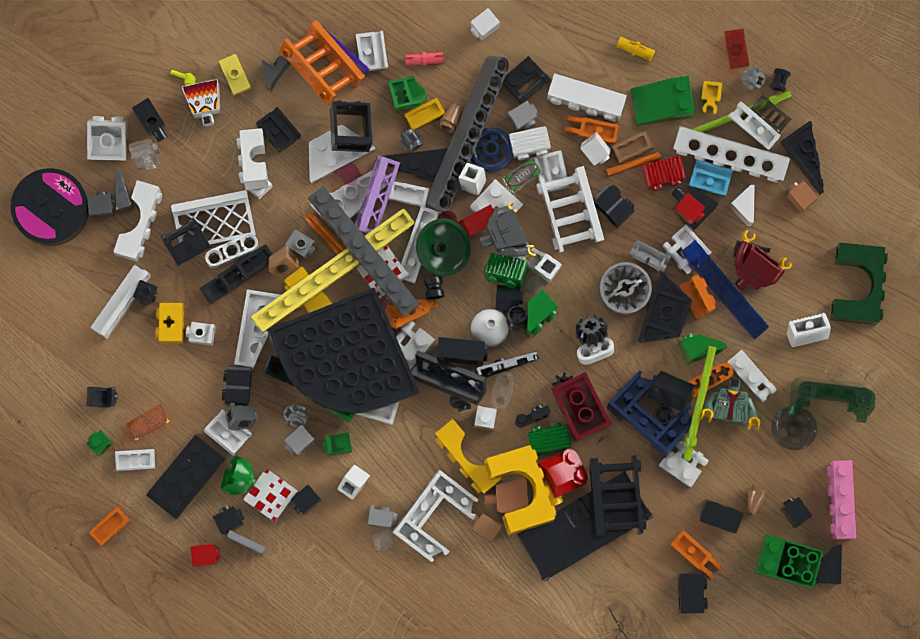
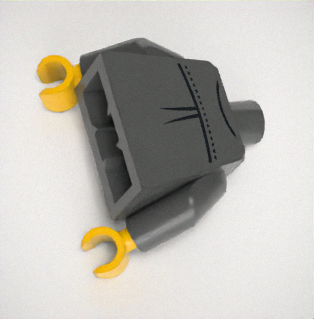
M510 202L507 206L496 209L488 220L487 231L489 234L479 238L483 249L494 245L496 252H501L503 255L525 257L528 259L534 257L536 253L530 252L534 245L525 247L528 241L515 214L518 209L514 210L511 208L514 203Z

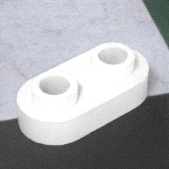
M604 338V343L598 342L597 347L594 344L590 347L586 344L580 346L577 350L579 362L588 365L611 356L614 353V343L611 339Z

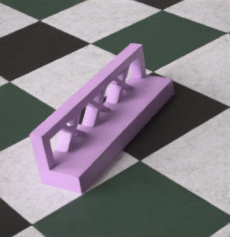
M377 156L355 223L359 230L368 233L372 231V229L367 228L371 216H373L375 221L373 230L380 225L400 162ZM388 163L394 164L392 172L385 175ZM385 180L387 185L386 191L379 194L382 181ZM378 198L381 203L380 209L373 212L376 199Z

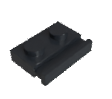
M278 107L256 122V126L262 128L263 134L279 153L288 148L298 138H301L299 131Z

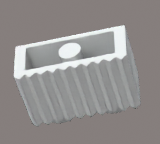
M546 126L509 134L513 159L518 158V161L527 160L529 156L535 154L537 157L548 154L551 150Z
M822 313L815 316L812 315L811 317L808 316V318L805 317L804 319L801 318L800 320L797 319V321H790L786 335L793 348L829 339L831 326L826 314Z

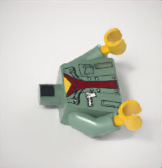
M729 379L728 389L720 388L719 391L713 392L705 401L700 420H702L703 416H706L709 419L708 423L711 420L744 426L748 424V430H751V425H755L757 430L760 427V420L757 417V411L752 399L748 397L747 392L739 391L740 380Z

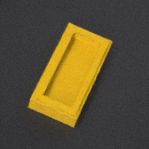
M435 98L403 114L410 129L412 128L415 131L443 117L445 111L438 98Z

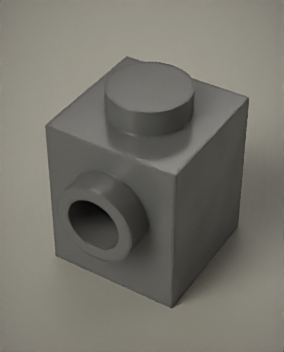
M97 192L94 196H87L89 215L92 219L115 216L114 210H117L116 199H113L111 194Z

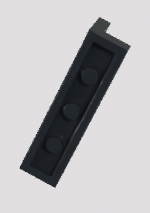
M417 351L415 354L416 365L411 372L416 381L475 405H478L486 394L485 377L421 351Z

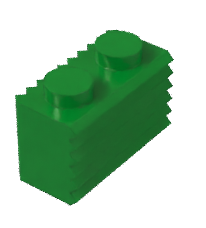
M491 252L484 270V276L492 284L499 282L509 288H522L529 269L526 260Z
M561 422L550 424V428L542 429V426L533 427L531 432L527 434L529 444L532 450L535 449L537 456L571 448L566 425H561Z

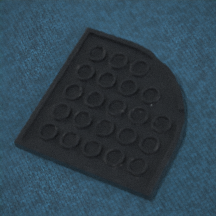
M374 287L267 329L279 361L289 380L305 397L324 408L342 413H367L385 408L420 393Z

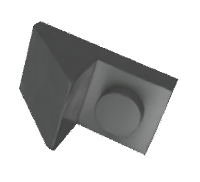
M279 56L275 60V67L262 60L266 86L269 91L274 88L291 64L283 56Z

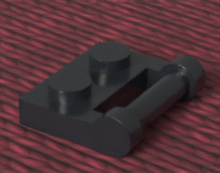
M528 56L505 76L502 84L522 104L544 84H548L551 79ZM537 75L540 79L521 94L519 90Z
M194 217L175 231L161 236L177 266L211 248ZM194 228L196 234L175 246L172 245L171 241Z

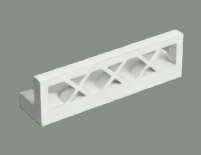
M134 265L90 328L108 339L134 302L133 293L139 280L148 282L151 277L150 274Z

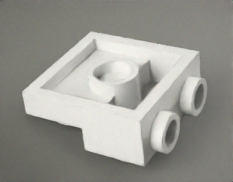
M93 116L92 120L89 119L87 121V159L125 161L127 121H123V117H111V120H104L103 116Z

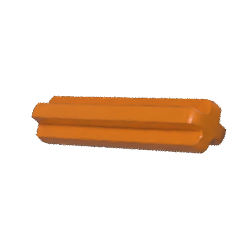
M309 213L305 217V221L337 255L346 249L313 213Z

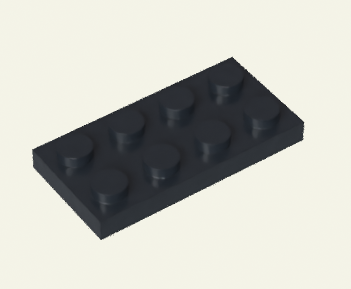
M195 435L146 496L177 520L226 459Z

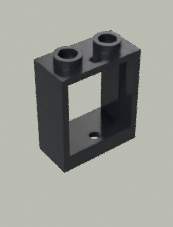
M333 101L329 110L331 151L369 152L373 144L370 103H364L363 101ZM337 115L362 116L363 137L338 136Z
M438 338V359L448 363L481 366L483 361H487L488 347H485V342Z

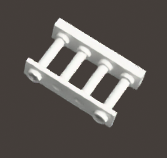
M584 166L576 168L573 176L545 183L544 178L538 179L539 183L536 184L539 195L542 194L554 235L552 239L554 250L558 249V253L563 252V245L588 238L594 239L595 243L604 240ZM573 183L579 184L580 192L578 194L550 202L548 190ZM579 201L581 203L584 202L586 210H583L582 213L555 220L552 209ZM582 220L589 221L591 228L588 231L560 238L557 227Z

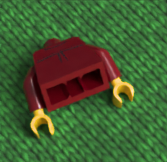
M748 230L742 233L744 241H741L736 253V274L740 278L735 282V285L743 291L749 284L755 289L776 284L784 274V269H790L792 263L788 262L784 266L786 257L776 261L753 242L750 245L749 242L755 239V233H752L751 238L748 239L746 236Z

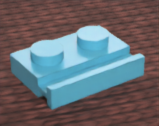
M696 160L688 187H694L701 191L725 197L733 170Z

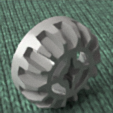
M622 262L611 266L603 274L599 284V295L605 307H608L613 313L628 315L637 313L647 304L651 296L652 285L648 274L643 268L634 263ZM620 278H628V279H631L632 281L627 280V279L620 280ZM617 280L618 285L616 289L613 290L611 293V287L613 283ZM623 285L625 288L630 287L628 293L620 291ZM637 288V296L631 301L630 297L634 289ZM618 297L627 299L629 303H619L615 299Z

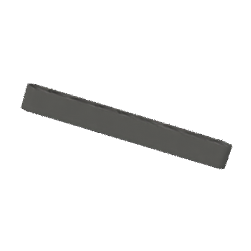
M488 56L485 59L426 201L430 209L440 211L450 209L460 186L459 176L466 163L470 162L509 68L507 58Z

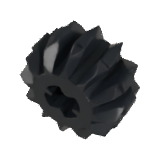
M595 314L592 318L586 316L585 320L580 319L579 324H576V338L580 340L582 345L586 344L590 347L594 344L597 347L598 342L604 343V338L608 336L607 324L602 317L597 318Z

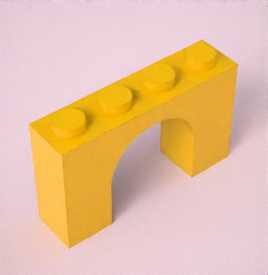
M531 445L486 458L484 461L490 480L509 474H519L527 478L533 487L534 496L529 506L504 514L502 517L508 536L551 523L555 520L556 510L553 504L550 505L548 499L550 492L547 486L544 487L542 481L544 474L542 469L537 466V453L535 449L532 450Z

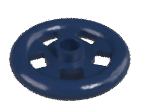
M499 128L483 129L471 157L474 165L484 168V171L488 172L499 171L506 167L513 157L509 135ZM489 135L491 140L483 143L482 138ZM499 137L504 140L501 146L496 141ZM493 147L495 148V151L493 153H489V148ZM477 148H482L483 155H477ZM501 151L506 152L503 159L498 157ZM486 158L494 159L493 164H486Z

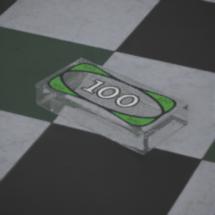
M532 157L502 179L511 193L515 194L544 174V171L536 159Z

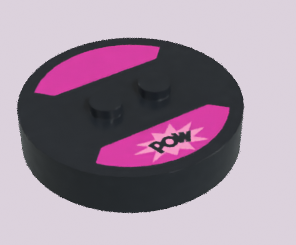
M54 168L40 169L23 178L15 188L11 199V215L15 225L26 238L40 245L57 246L71 241L84 228L89 216L88 198L80 182L71 174Z

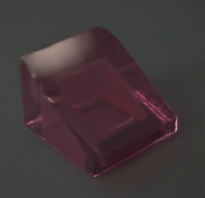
M354 162L337 170L344 185L350 184L362 176Z

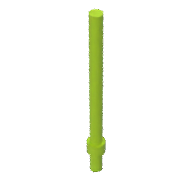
M787 91L777 96L774 94L767 97V100L751 105L749 108L753 112H757L769 106L771 108L775 107L780 102L792 98L791 92ZM743 112V113L740 115V118H741V117H744V116H747V115ZM726 115L692 130L706 132L732 120Z
M713 346L708 347L689 435L686 436L684 443L686 448L683 459L691 461L693 448L696 446L698 439L696 438L716 352V347Z

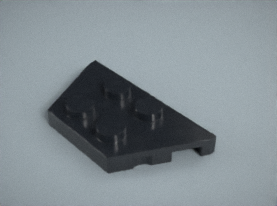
M663 272L660 273L638 339L639 343L681 336L692 300Z

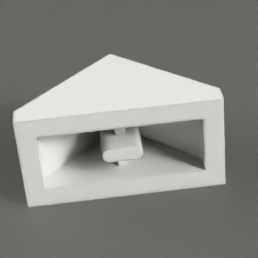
M750 185L729 206L747 226H752L754 223L755 185Z

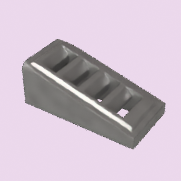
M120 170L115 171L116 209L118 213L132 210L133 205L124 176Z

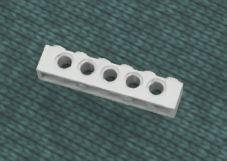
M679 126L673 149L677 150V154L687 156L689 153L695 155L694 159L704 162L706 159L713 160L712 164L721 167L727 164L731 166L732 170L742 172V169L750 171L749 175L760 177V175L768 176L767 180L776 183L779 180H784L790 161L789 157ZM693 139L700 142V146L695 150L689 147V142ZM710 145H716L718 151L716 154L710 155L707 152V148ZM727 151H735L736 157L733 160L726 159L725 154ZM751 155L754 157L752 165L744 164L746 156ZM765 161H771L773 164L772 168L768 171L762 169V164Z

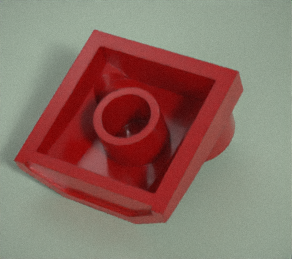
M567 449L538 463L554 498L587 484V472L578 454L572 449Z

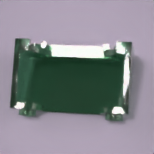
M797 377L791 384L789 414L799 415L803 407L810 406V400L812 399L847 403V412L855 414L856 422L866 423L875 408V394L860 383Z

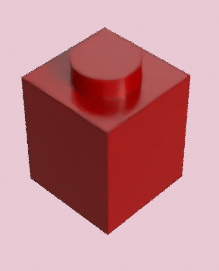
M687 193L675 207L674 211L692 225L694 221L698 223L704 217L703 211L706 207Z
M215 544L190 547L193 567L218 564L217 560L220 559V550L216 548Z

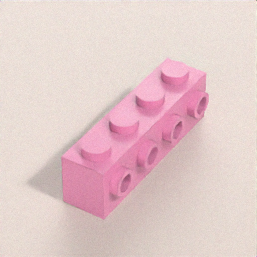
M852 460L832 461L827 466V476L830 477L828 496L831 497L829 515L832 516L830 535H833V540H852L856 538Z

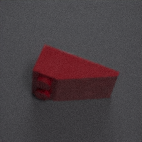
M586 372L551 388L575 442L589 437L612 424Z

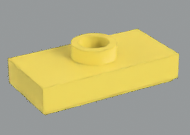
M236 54L219 61L234 96L251 89Z

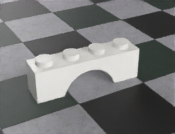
M136 181L131 199L140 208V221L132 231L119 234L114 249L116 256L138 262L139 257H143L145 251L143 244L145 239L148 240L151 229H149L151 222H154L157 214L155 207L156 204H160L162 199V193H160L161 190L158 186Z
M535 248L531 249L530 252L536 253V255L530 259L515 257L526 260L528 268L549 284L562 266L561 263L547 253H543Z

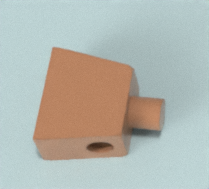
M526 478L495 485L494 494H484L485 506L496 505L498 514H507L526 508L528 506Z

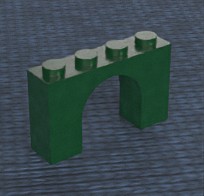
M841 242L836 246L835 265L854 266L864 270L871 280V291L867 298L859 301L834 299L831 306V321L877 325L883 319L881 302L884 301L885 290H882V284L886 281L884 264H887L888 259L885 247Z

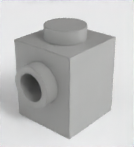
M525 101L508 112L507 118L516 131L520 132L524 128L528 130L536 124V114H538V111L533 104L530 105L528 101Z
M296 229L285 244V246L289 247L297 256L304 260L308 256L312 257L316 250V247H314L315 241Z

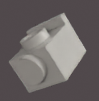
M375 505L370 506L368 525L390 529L392 524L396 525L397 513L390 512L388 507L379 506L377 510Z

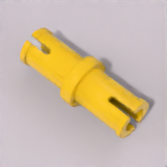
M620 36L616 48L631 53L634 57L636 55L650 62L655 53V50L641 45L640 42H633Z

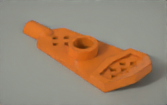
M425 299L417 300L421 305L413 310V315L407 314L405 317L401 315L394 305H388L385 313L391 327L398 329L428 314L430 308L438 306L436 299L430 301Z

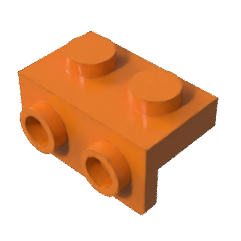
M697 274L691 277L688 282L679 286L680 290L692 300L690 309L695 319L706 316L716 309V301L712 295L708 294L706 290L708 286L703 277L700 278Z

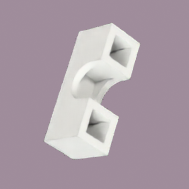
M262 128L240 130V138H237V147L241 149V155H238L239 166L243 167V172H239L240 182L244 183L246 190L269 188L266 163L252 161L254 156L266 154Z

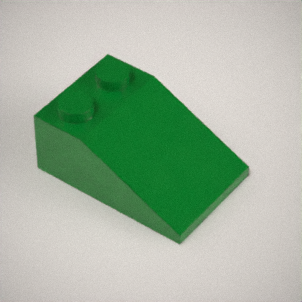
M689 76L670 78L631 88L637 126L692 118L695 113Z

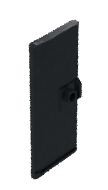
M624 471L604 484L631 482V480ZM634 490L606 491L604 494H601L602 501H605V503L635 501ZM590 491L556 511L553 522L522 531L517 536L539 571L541 579L545 582L632 529L608 530L603 538H595L592 494ZM641 498L642 518H646L647 521L652 519L653 516ZM636 509L612 510L603 513V521L607 522L636 520Z

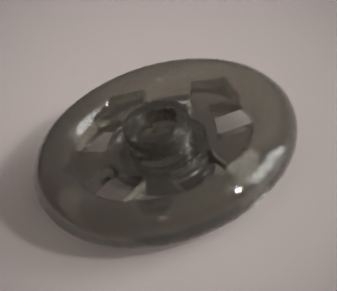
M788 406L776 413L772 420L771 430L775 440L782 447L789 450H802L810 446L817 436V423L813 415L806 409L799 406ZM798 414L805 418L804 422L796 419V416ZM788 415L790 420L784 423L781 419ZM795 426L797 431H792L791 427ZM804 427L810 428L809 435L803 434ZM782 428L785 429V432L787 434L784 437L781 435L779 431ZM791 437H799L800 442L793 443Z

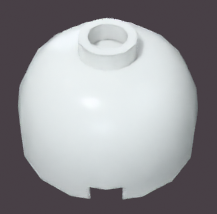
M482 310L472 320V338L475 341L485 342V347H497L508 336L509 326L507 318L498 310Z

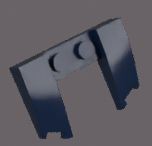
M639 371L608 403L607 409L619 420L622 421L624 419L651 442L652 448L666 458L690 430L692 418L688 410L692 409V405L689 404L684 412L680 411L664 427L637 404L650 390L651 382L657 376L653 375L652 380L641 377L642 371Z

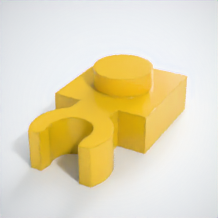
M703 81L701 101H706L702 108L703 114L706 113L707 107L713 109V115L716 114L717 106L715 102L720 103L722 83Z

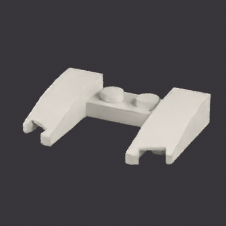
M440 470L435 473L426 485L425 490L392 531L393 534L431 562L434 561L432 556L440 552L447 555L450 552L421 530V527L444 498L472 520H474L476 515L471 513L473 501L478 502L476 497Z

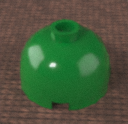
M237 455L234 456L229 462L232 466L224 472L220 488H222V492L236 496L245 493L249 488L252 489L256 478H254V469L249 461Z

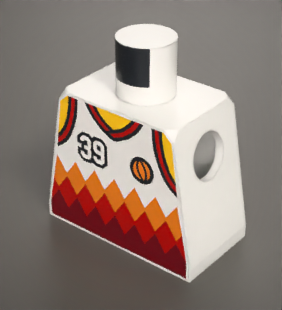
M218 80L182 86L193 117L195 119L202 118L203 126L205 127L214 125L213 115L220 113V86Z

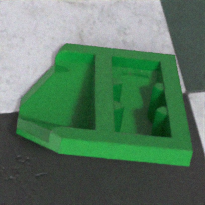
M413 76L387 81L395 110L419 106L427 98L425 89L415 81Z

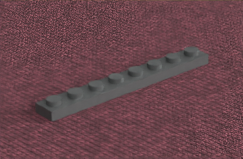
M323 186L310 195L308 200L401 315L405 317L419 306L417 300Z

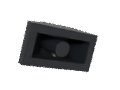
M835 545L822 557L815 584H841L842 545Z

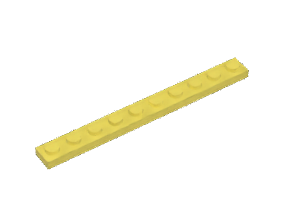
M403 208L365 235V238L376 251H379L413 227L415 222ZM348 248L252 315L251 320L263 334L267 329H270L360 263Z

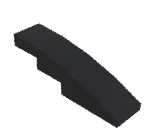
M266 244L235 262L232 267L218 274L215 279L201 286V292L208 302L213 304L269 266V257L273 255Z

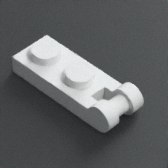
M741 101L737 104V109L728 115L732 121L737 123L767 150L781 136ZM743 112L747 115L744 120L740 118Z
M743 350L739 351L727 362L761 403L767 399L766 397L770 393L773 394L777 391L775 386L768 381ZM761 383L765 387L762 391L757 388Z

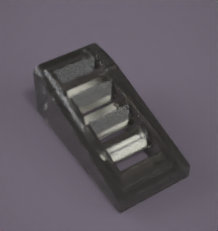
M764 95L751 108L754 113L779 134L792 120ZM764 102L767 103V105L762 109V111L759 112V107ZM771 107L772 111L765 117L763 114ZM777 112V117L771 122L769 119ZM781 117H783L784 120L777 127L775 124L779 121Z

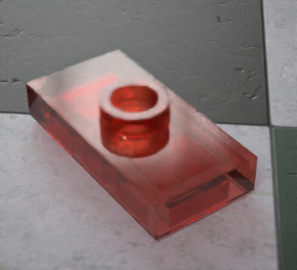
M744 29L725 31L724 35L730 69L749 67Z

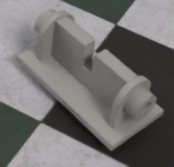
M636 240L629 254L632 256V259L635 258L657 269L658 272L665 270L671 258L639 240Z

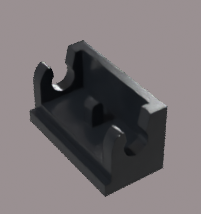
M705 499L699 521L737 534L743 512Z

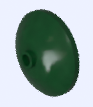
M450 219L433 220L427 223L419 232L416 241L418 259L422 266L434 275L449 276L456 274L466 265L470 256L469 237L462 226ZM437 245L440 247L439 252L436 250Z

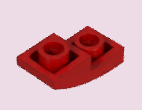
M490 204L456 223L462 226L468 237H471L487 228L488 220L494 213V209Z

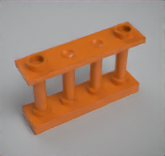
M316 20L308 28L307 36L294 44L285 39L279 51L313 88L319 98L329 106L336 96L334 92L348 83L354 89L357 88L365 78V75ZM310 42H314L319 50L304 58L298 50ZM322 56H326L331 64L316 72L310 64ZM337 69L344 78L329 87L322 78Z

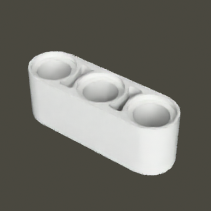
M246 234L207 252L205 259L210 268L220 269L257 250L259 243L253 234ZM253 240L255 245L252 248L245 247L246 241ZM230 248L237 249V253L234 256L227 254ZM213 255H218L220 257L219 261L215 264L211 263L210 258Z

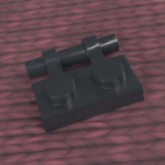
M541 404L532 408L531 413L528 415H517L515 420L516 426L522 428L549 417L551 413L549 406L543 407Z

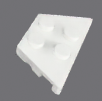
M344 125L337 127L338 136L360 137ZM331 131L309 142L310 183L313 184L376 151L375 147L372 145L369 152L331 151Z

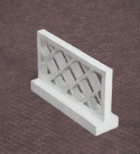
M247 190L171 205L176 229L182 226L179 224L178 216L186 214L193 218L190 213L196 212L194 218L199 224L203 225L202 232L207 228L215 233L212 239L208 241L209 244L234 240L246 234L256 235ZM245 203L246 212L243 216L233 211L237 204ZM234 205L232 209H229L226 206ZM220 207L230 211L224 221L214 215ZM200 211H206L211 215L205 224L196 219ZM231 213L241 218L235 228L226 223ZM212 217L222 222L216 232L207 226ZM243 220L250 224V233L243 234L237 230ZM224 224L233 229L229 237H223L218 234ZM235 231L240 234V235H235V236H233V234L235 233ZM185 234L178 237L179 243L183 241ZM216 235H218L219 237H221L220 239H215V240H214V238L216 237Z

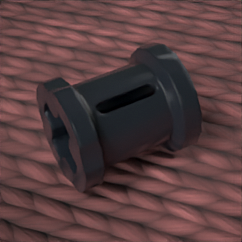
M776 68L774 70L773 83L769 87L777 92H785V85L791 73L787 70Z

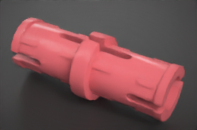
M443 51L405 54L406 67L415 65L427 67L428 64H444Z

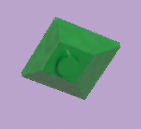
M693 333L683 336V340L679 342L686 364L706 358L709 346L716 347L715 355L727 348V344L700 334L694 336Z

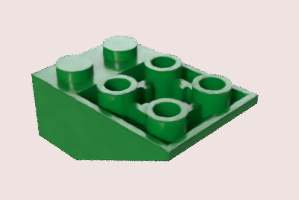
M767 534L763 537L754 573L814 589L824 551Z

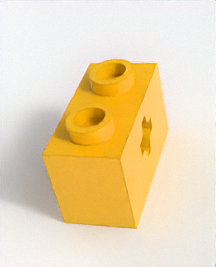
M159 303V308H156V320H159V327H156L155 335L161 344H184L185 306L183 303ZM169 319L174 322V324H171V328L165 324L169 322Z

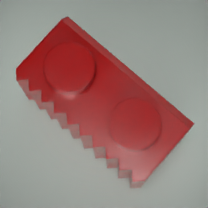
M680 156L642 166L647 190L653 189V191L664 189V186L671 184V187L678 186L686 178Z

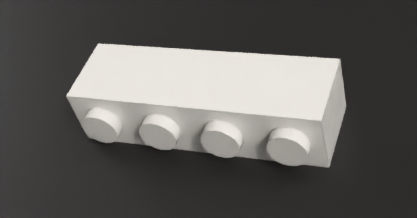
M554 73L547 99L552 104L568 105L569 109L575 111L581 109L591 116L601 115L604 116V119L615 122V120L619 121L627 95Z

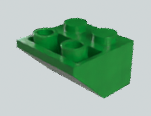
M543 289L527 305L526 336L528 338L531 335L535 337L543 329V324L545 322L550 323L558 313V305Z

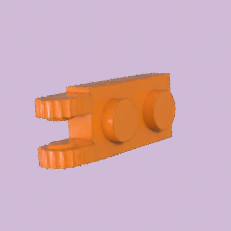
M567 116L568 122L581 124L580 129L565 127V133L589 138L597 132L605 143L616 144L620 125L585 117Z
M684 530L670 544L695 568L701 570L711 580L715 576L704 567L707 561L719 571L723 568L712 558V555Z

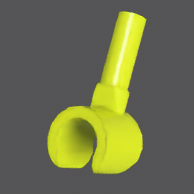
M171 70L170 74L185 79V85L195 84L196 78L193 74H184Z

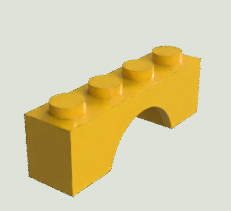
M454 419L435 433L437 437L435 442L441 449L443 447L446 448L449 452L447 454L448 458L453 464L455 462L461 467L459 471L465 478L469 477L472 480L471 486L478 494L481 492L484 495L502 480L501 477L490 480L485 465H474L465 459L461 450V443L465 433Z

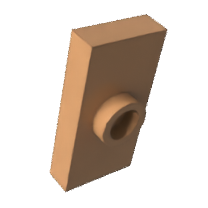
M646 131L611 146L618 164L654 148Z

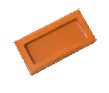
M117 506L88 533L100 547H103L131 520Z

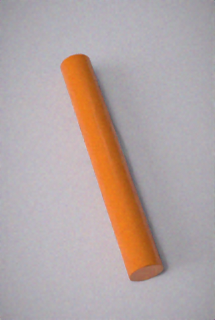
M658 151L605 169L607 176H611L661 159V155Z

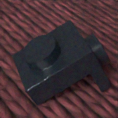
M139 280L133 293V298L140 300L139 303L146 306L154 303L158 293L156 290L158 287Z
M87 387L86 406L114 407L118 399L117 392H115L116 388Z

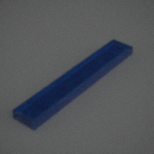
M693 240L680 252L699 276L704 278L710 289L753 339H756L769 328L767 323L696 240Z

